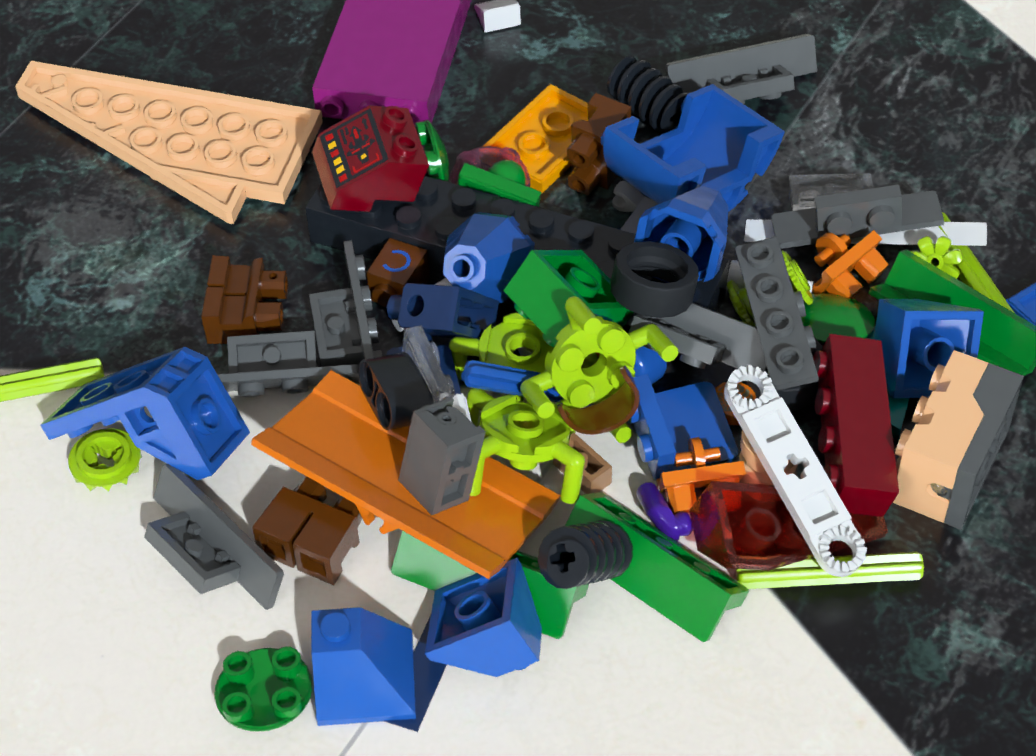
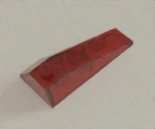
M711 481L689 510L697 550L725 568L769 571L814 558L813 553L774 485ZM849 513L852 517V523L865 543L883 538L888 533L884 516L878 517ZM832 541L828 545V551L835 552L850 546L843 541Z

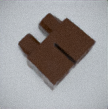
M595 93L588 102V121L579 120L571 125L572 143L567 148V159L572 163L573 171L568 176V186L571 189L585 195H590L597 185L608 189L618 177L606 165L601 136L607 126L631 117V106Z
M212 255L207 282L208 287L206 288L201 315L207 344H228L227 337L260 335V331H282L284 320L282 302H265V299H287L288 279L286 271L265 270L263 258L255 259L252 265H231L229 256Z
M305 477L294 490L283 486L252 526L255 542L271 559L291 568L297 565L298 571L334 586L342 573L341 563L351 547L355 548L360 543L358 526L362 517L355 503L340 496L333 507L325 504L324 501L327 498L326 488L316 481Z

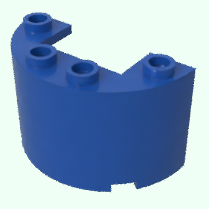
M713 84L687 94L681 105L682 113L676 129L641 144L634 141L639 124V119L634 116L605 128L601 136V144L603 145L606 165L613 173L651 200L661 204L700 186H706L721 193L728 205V212L748 195V191L744 188L747 183L752 181L754 174L763 176L773 160L785 133L784 130Z

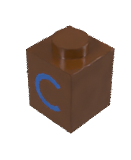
M389 238L367 271L371 301L387 308L390 297L394 294L402 295L403 287L407 283L426 284L430 279L428 251Z

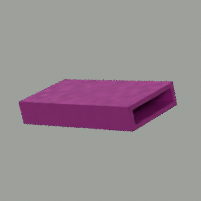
M346 0L312 87L315 109L321 110L322 117L344 120L369 105L397 106L409 109L414 125L415 122L429 120L432 124L472 0Z

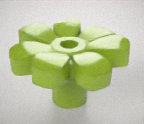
M925 236L918 241V247L921 251H910L956 279L960 275V271L953 265L963 260L962 252L959 249L950 251L949 248L952 240L946 236H940L935 244L931 237Z

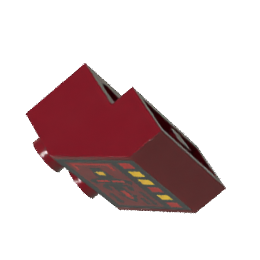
M369 105L319 133L312 151L330 210L370 212L375 200L414 202L429 167L409 109L397 106Z

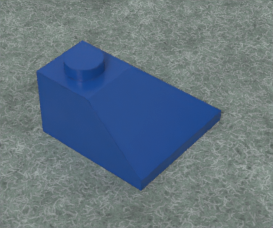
M879 299L874 340L882 341L886 384L889 395L893 398H921L922 396L929 398L933 392L929 390V384L937 365L946 366L954 350L978 358L984 311L921 299Z
M518 558L507 561L502 569L490 579L477 573L435 590L425 655L430 661L494 677H499L514 670L525 669L539 661L542 626L522 564Z
M361 607L311 611V654L317 725L326 726L416 719L412 629Z

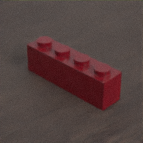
M829 334L821 351L817 350L813 356L819 378L818 391L815 398V412L821 415L822 427L818 438V448L825 456L824 471L849 513L883 517L899 494L882 341Z

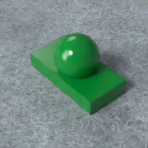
M504 159L497 161L488 171L464 163L459 173L458 185L539 207L542 192L525 186V172L521 165L513 160Z

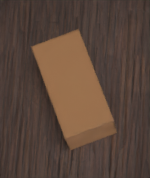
M572 433L569 446L583 454L585 458L581 490L585 494L600 492L612 483V466L579 436ZM553 459V465L564 474L565 465Z

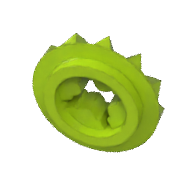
M105 428L92 431L80 438L70 451L68 464L76 483L81 482L85 484L90 491L96 487H103L109 492L112 485L119 482L127 485L128 477L132 473L139 472V461L142 458L141 450L134 445L127 432L120 429ZM97 453L108 460L113 458L114 466L107 467L103 463L99 464Z

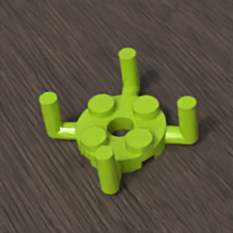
M572 296L565 303L570 324L565 326L555 337L558 342L552 353L549 351L547 353L545 371L524 380L521 383L520 391L539 417L549 418L554 413L555 406L544 391L554 387L564 399L575 407L583 408L589 404L595 405L612 396L623 386L625 379L620 372L621 367L626 366L631 372L632 377H635V370L633 368L636 360V349L649 344L664 361L670 362L677 357L678 348L655 324H647L627 333L616 322L595 316L579 297ZM599 353V358L594 365L588 368H581L584 359L589 354ZM626 423L610 431L619 443H625L632 437V430Z
M519 313L503 317V322L493 328L491 324L484 330L480 339L454 337L449 342L458 380H462L461 374L465 363L468 361L467 355L479 356L480 362L542 373L545 371L548 351L552 353L554 348L545 342L542 337L543 332L531 320L526 319ZM520 347H527L534 351L528 356H517L512 353ZM596 352L589 354L584 359L581 368L591 367L597 362L598 356ZM517 396L516 402H523L524 397Z
M470 389L466 400L471 421L476 427L481 426L486 431L470 496L480 494L485 459L496 454L510 460V464L520 470L534 469L539 462L552 459L558 460L565 465L560 499L567 504H575L580 495L585 458L583 454L569 446L570 435L576 433V431L566 424L557 406L563 403L569 408L579 409V407L573 406L563 398L553 403L555 411L552 416L541 418L529 403L516 402L517 395L494 398L481 389Z

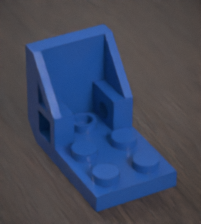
M187 347L179 348L84 384L40 425L48 439L51 440L68 434L69 438H75L87 432L95 423L102 422L103 426H108L120 420L136 447L196 480L212 476L250 433L208 357ZM144 406L147 407L148 411L150 412L153 418L149 417L145 413Z

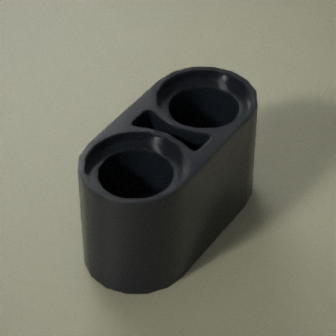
M402 352L360 361L359 381L361 389L379 423L385 430L410 426L413 411L425 405L433 404L430 389L408 353Z

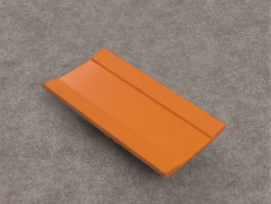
M332 370L328 372L305 399L271 428L268 427L252 438V446L355 503L366 525H370L375 520L374 515L384 521V524L379 528L382 534L400 529L487 579H490L502 569L506 562L511 559L545 521L560 498V495L492 457H488L485 459L480 494L470 496L468 501L431 516L398 481L410 426L385 430L368 403L361 386Z

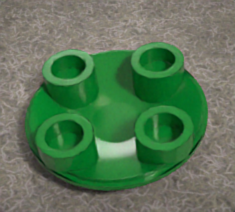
M429 120L415 122L416 131L421 144L424 145L423 149L429 163L427 169L429 176L432 175V178L448 182L449 162L442 139Z
M830 293L812 294V304L807 305L804 301L806 316L801 317L803 326L811 325L814 337L819 343L824 344L829 334L867 338L874 329L875 319L872 312L855 299Z
M282 647L279 649L261 648L249 652L236 651L228 655L223 661V671L218 677L214 692L216 706L222 717L237 728L255 732L277 729L290 723L303 712L311 698L312 677L308 667L301 660L300 653L292 647Z

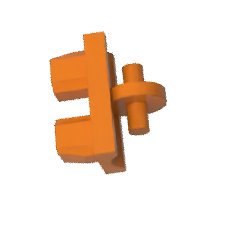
M873 230L850 250L847 247L851 244V239L846 234L838 237L833 233H825L818 238L816 242L818 255L815 256L814 260L820 267H823L825 264H828L829 267L822 272V278L813 284L812 292L816 294L827 291L830 294L853 299L863 288L860 282L850 273L853 269L868 284H871L889 266L888 262L876 249L882 238Z
M700 437L689 438L688 452L676 453L674 465L675 467L691 465V468L661 473V478L656 479L657 487L661 493H665L667 503L673 514L680 511L687 513L697 511L698 505L695 488L710 486L714 509L737 506L740 503V480L746 475L744 461L706 466L707 462L721 460L719 447L703 449Z

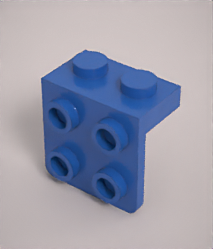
M648 374L633 377L639 391L640 401L636 412L628 422L634 424L637 433L639 455L644 463H648L654 481L661 478V473L691 468V465L675 467L674 465L676 453L688 452L689 438L700 437L703 449L719 447L721 460L707 462L706 466L730 463L737 458L738 447L713 384L710 382H700L655 393Z

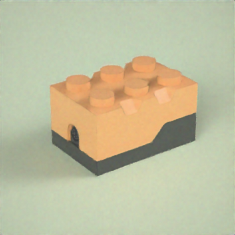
M956 350L953 351L946 366L938 364L929 384V390L933 392L929 398L922 396L914 411L912 422L917 424H915L912 431L904 429L896 447L895 455L899 456L896 461L899 494L893 503L962 530L1009 432L1024 376Z

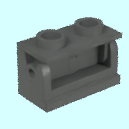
M452 397L431 405H425L413 411L398 480L431 516L469 500L486 433L481 426L476 427L462 412L452 407L454 402Z

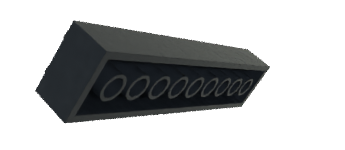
M424 176L414 202L375 200L370 212L330 210L321 182L305 207L310 242L344 251L343 241L352 240L355 255L363 254V257L375 260L389 238L427 250L429 274L431 277L441 280L446 278L443 274L448 236L470 216L478 212L513 216L520 224L518 227L523 234H528L535 243L534 250H582L610 279L616 255L623 247L634 243L636 235L631 232ZM722 258L720 270L713 279L706 282L702 279L697 282L693 303L718 312L726 295L728 259ZM640 276L653 282L666 283L651 276ZM625 324L623 329L628 333L630 326Z

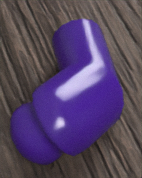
M646 482L638 487L636 496L646 515L661 532L676 541H679L681 536H688L692 533L693 525L689 514L685 511L673 514L654 483Z

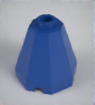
M700 186L645 210L639 218L634 243L651 241L665 243L678 248L689 255L698 266V281L704 279V282L711 280L720 270L727 242L728 205L719 191L706 186ZM653 277V278H656V279H658V280H661V281H664V282H666V283H669L668 281H665V280H663V279H660V278H657V277Z
M483 212L474 213L448 236L444 254L443 274L452 286L461 287L503 303L510 298L504 292V289L530 251L535 249V243L528 234H523L518 227L520 224L513 216Z

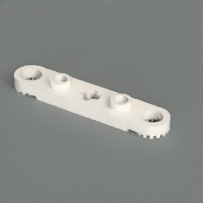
M752 365L739 367L729 376L724 388V396L730 409L820 567L828 574L836 577H846L853 574L866 558L867 547H865L864 539L860 537L859 532L852 523V517L782 397L780 398L774 388L772 380L767 376L766 371L763 372L760 370L761 368H754ZM741 381L755 383L760 389L761 396L754 399V401L752 399L748 401L745 397L744 399L741 398L742 395L738 394L739 391L736 389L737 383ZM788 460L793 465L802 464L805 469L800 475L801 479H798L795 474L787 475L784 472L788 465ZM843 541L848 544L853 553L852 561L847 563H839V560L835 561V558L830 556L831 552L828 551L830 542Z

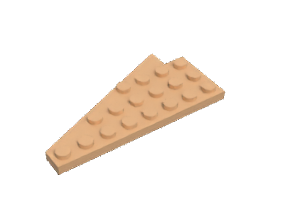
M30 61L15 86L18 97L229 224H234L246 197L285 204L323 122L321 110L36 61Z

